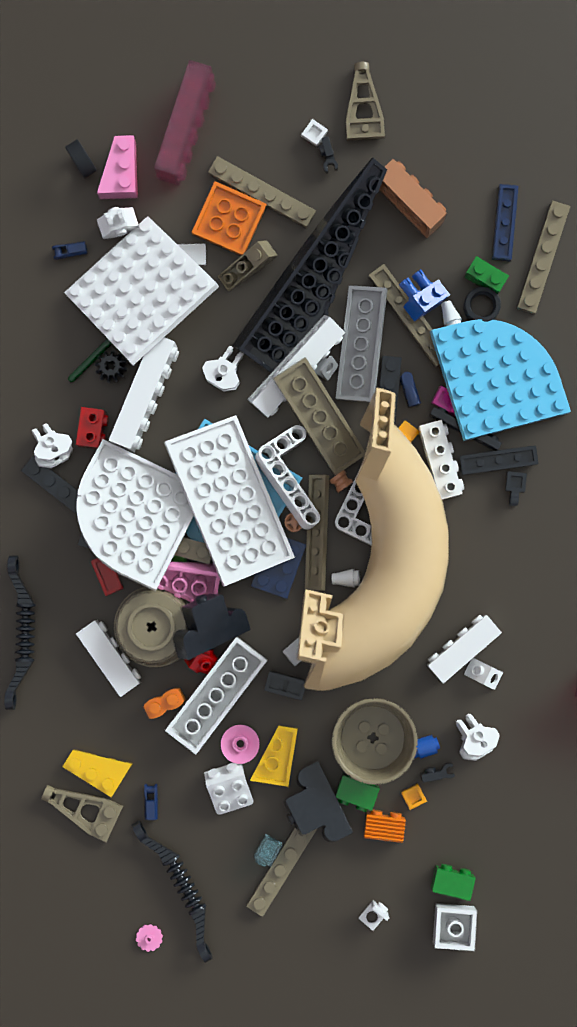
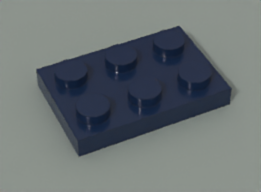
M289 538L287 540L295 558L256 573L251 584L252 587L286 599L288 598L306 544Z

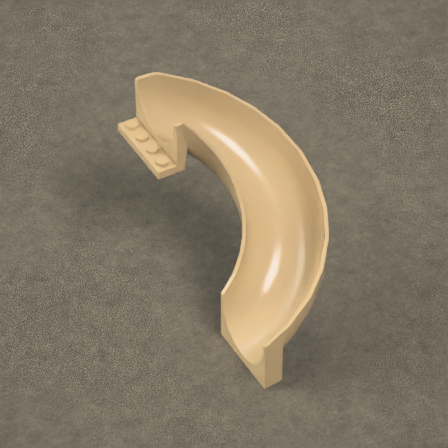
M376 388L360 422V426L370 432L366 454L355 480L364 497L370 516L372 547L369 563L359 587L346 600L330 610L332 595L305 590L297 660L312 663L304 684L306 689L317 691L335 689L362 681L390 666L413 645L426 627L444 589L449 562V529L443 501L432 474L416 448L399 428L394 425L396 393Z

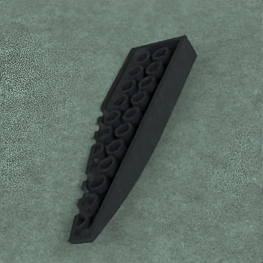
M371 158L320 221L233 343L235 348L271 373L324 315L328 316L329 307L335 299V292L338 285L342 282L344 270L349 265L359 240L360 231L365 226L367 214L372 209L374 197L378 193L387 169L376 159Z

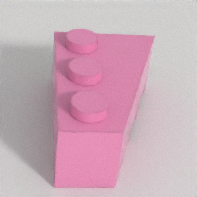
M134 135L114 136L97 192L100 199L138 198L137 155Z

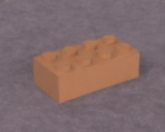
M392 159L385 166L387 172L379 190L428 238L443 224L447 215L445 212L446 208L443 204L437 203L432 198L433 195L428 189H423L419 185V181L414 175L410 176L405 171L406 168L400 161L396 162Z

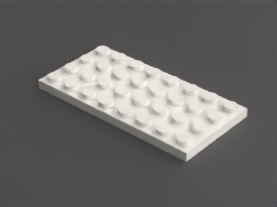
M236 415L165 441L164 444L223 587L295 558Z

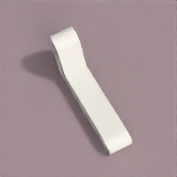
M295 425L263 445L256 453L255 461L303 529L309 530L319 522V512L280 458L299 446L306 437L305 429L300 425ZM292 433L298 434L299 439H295ZM277 443H282L284 449L278 448ZM261 453H267L269 455V459H264ZM272 468L278 469L280 475L274 474ZM283 484H288L291 487V491L285 490ZM294 500H299L302 503V507L296 506ZM306 515L312 517L313 523H309L306 520Z
M354 480L335 519V526L339 531L372 546L371 525L356 519L364 497L362 493L356 492V482ZM349 500H354L357 503L355 510L347 508L346 504ZM341 517H345L349 521V525L346 528H342L338 524V520ZM357 526L365 527L366 534L364 536L356 534Z

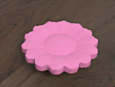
M152 924L144 925L136 934L138 946L147 952L150 950L155 951L162 943L163 935L161 930Z

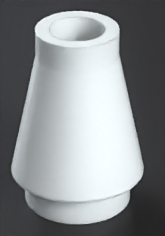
M452 301L443 302L441 307L444 327L461 323L462 318L453 306Z
M350 569L332 573V585L353 588L359 586V570Z

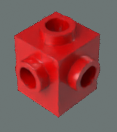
M210 649L190 660H185V662L194 672L208 674L215 666L217 657L213 652L214 650Z

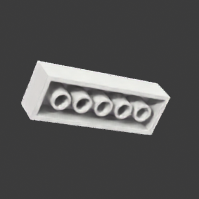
M163 338L143 356L109 438L112 444L135 453L136 449H140L143 439H141L143 431L147 432L150 421H148L150 414H154L157 408V397H161L165 388L163 386L164 380L169 379L172 372L170 368L172 361L176 362L179 355L174 341Z
M236 637L165 731L193 753L197 754L267 662V659L239 637Z

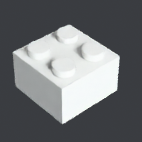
M435 903L434 947L474 951L477 917L475 907Z

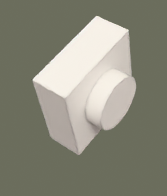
M312 119L301 134V137L317 147L321 142V138H324L327 134L328 129Z

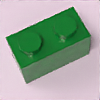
M477 256L464 278L479 287H488L497 294L509 277V275Z
M342 773L335 797L341 804L348 806L351 803L356 805V809L367 812V809L373 810L380 788L374 784L357 781L349 775Z
M447 864L436 865L431 884L432 892L471 901L476 879L474 874H471L472 871L460 868V871L452 869L453 866Z

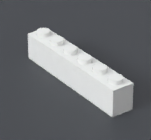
M324 315L247 400L266 417L274 415L279 409L278 406L283 401L285 402L286 399L272 378L304 357L307 358L313 370H315L317 363L329 355V350L341 342L345 332L329 316Z

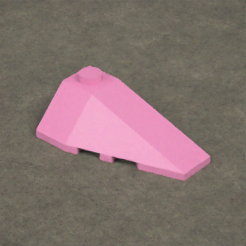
M170 562L158 589L168 591L174 594L175 597L183 598L191 603L195 601L197 596L218 594L220 578L214 564Z

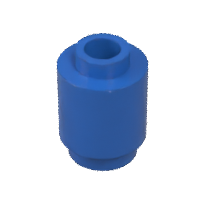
M432 735L419 738L415 758L419 757L421 759L437 754V749H440L437 737L433 738Z

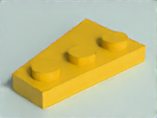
M278 725L250 781L288 787L298 728Z
M72 750L62 767L112 797L133 763Z

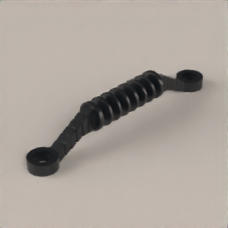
M9 556L7 561L8 575L18 593L16 607L22 608V611L16 612L17 615L22 616L21 619L16 620L17 623L22 624V626L16 628V630L21 631V634L16 635V638L21 639V642L15 643L16 646L21 647L20 650L15 651L21 657L15 659L16 673L6 690L4 700L6 710H15L17 702L16 690L34 662V658L29 657V655L35 653V651L30 650L29 647L34 646L35 643L30 642L29 639L35 638V635L29 634V632L35 630V628L29 626V624L34 623L35 620L30 619L29 616L35 615V612L30 611V608L35 607V604L18 575L19 557Z
M138 820L132 824L135 835L140 842L158 853L163 866H170L166 872L174 873L170 877V880L177 879L174 887L181 886L177 893H185L181 898L182 901L188 900L185 908L192 907L188 913L196 924V946L201 958L206 963L213 959L211 951L204 941L206 904L198 903L202 899V896L195 897L198 889L191 890L195 883H187L191 878L190 875L184 876L187 869L180 870V867L184 864L183 861L176 862L180 855L148 837L143 824Z

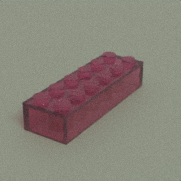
M189 60L154 167L159 180L175 185H180L181 180H185L187 173L185 167L187 163H190L193 154L191 148L192 145L197 143L198 134L196 133L198 127L201 128L203 125L204 116L202 114L204 109H208L210 102L208 96L215 88L216 81H214L211 66Z

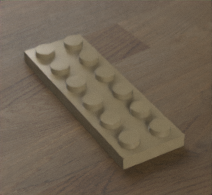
M306 357L272 378L334 475H337L365 456L366 452Z

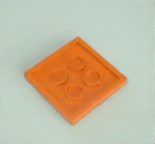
M215 181L191 233L242 256L247 251L267 204Z

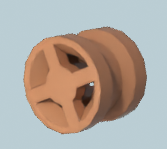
M345 470L329 480L331 484L336 486L338 493L353 483L352 479H348Z
M292 513L286 516L285 527L287 530L298 532L302 529Z

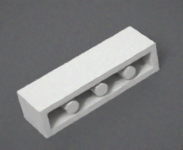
M478 615L472 620L473 625L470 628H463L457 634L458 638L455 641L449 640L442 647L444 650L440 654L436 652L428 659L429 663L427 666L442 683H445L502 633L487 615Z
M94 620L77 632L76 635L121 697L141 683L139 680L141 676L135 668L132 670L129 666V658L124 652L120 653L117 648L119 645L114 637L110 638L106 633L108 629L102 621Z

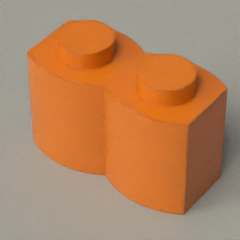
M172 688L162 696L150 699L143 707L149 719H154L163 715L167 710L180 707L186 699L181 688Z

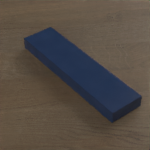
M499 185L492 260L510 262L512 260L519 187L517 185Z

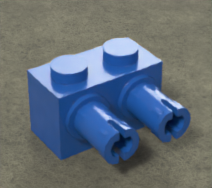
M422 270L417 271L412 276L421 291H418L409 277L399 284L409 298V301L403 308L414 322L438 307L450 296L439 280L434 283L430 282Z

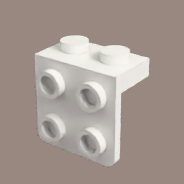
M230 763L204 772L206 787L217 814H224L253 804V798L242 764Z

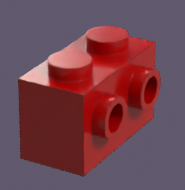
M81 407L76 439L78 447L98 449L103 439L106 440V434L103 433L104 426H108L109 415H106L107 412L105 410Z

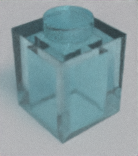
M265 834L254 853L256 862L261 866L266 867L268 865L271 867L282 847V842Z

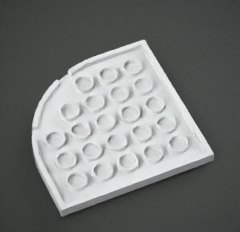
M103 439L88 465L78 489V523L84 540L94 555L113 571L156 591L194 517L178 475Z

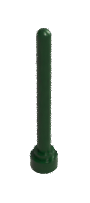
M106 339L69 375L68 381L74 382L112 343Z

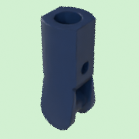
M85 241L52 246V250L55 253V256H53L54 260L88 254ZM62 249H67V253L62 254Z
M404 372L400 377V383L404 390L408 408L420 405L421 402L413 376L410 372Z
M157 784L154 786L144 785L145 820L158 819ZM148 794H154V799H148Z

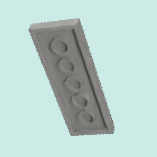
M349 286L344 323L345 333L342 340L335 398L337 400L370 402L373 397L377 383L387 288Z

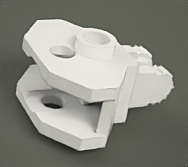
M114 207L97 219L103 239L123 236L139 227L133 207Z
M231 346L228 347L224 355L220 356L218 360L206 361L202 367L207 382L223 392L236 390L240 384L236 371L244 354L239 352L233 363L227 361L233 352V347ZM218 377L222 378L221 381H217L216 379Z
M46 423L42 425L46 435L41 437L37 429L32 430L38 442L34 456L39 467L53 468L69 459L73 451L71 446L72 440L69 435L55 433Z
M471 714L466 715V720L471 727L470 730H468L462 720L456 721V725L462 734L461 739L463 740L459 753L463 759L477 761L492 752L497 745L500 735L495 728L483 727L482 724L477 723Z

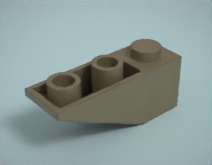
M267 240L258 241L217 277L229 292L264 268L278 255Z

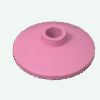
M235 725L227 729L221 739V750L224 756L229 761L237 764L251 761L259 750V738L256 732L246 725ZM238 740H242L244 742L243 747L237 746Z

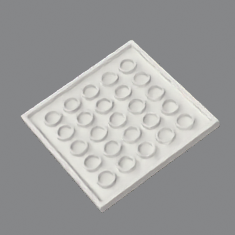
M147 216L139 224L138 228L133 229L64 293L126 359L134 365L219 286Z

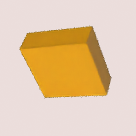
M418 783L401 791L410 810L427 802Z

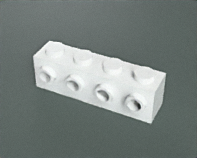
M442 420L420 425L418 430L420 431L419 434L430 473L442 500L463 494V481L458 479L457 476L459 467L457 461H453L451 454L454 453L453 446L446 437V435H449L446 423L443 424Z

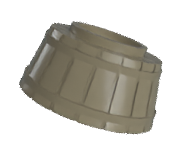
M146 586L131 592L120 604L114 619V634L122 652L135 663L146 667H165L178 661L179 658L173 643V637L178 630H187L181 608L189 604L188 601L183 598L179 599L168 591L158 588L154 591ZM154 621L157 630L148 632L146 624Z
M365 699L359 701L342 713L334 727L332 746L335 758L343 771L357 781L366 784H385L391 782V780L399 778L403 772H406L415 758L416 746L418 745L415 725L410 716L393 702L384 699ZM372 732H375V735L379 737L374 743L367 739V736L371 735Z

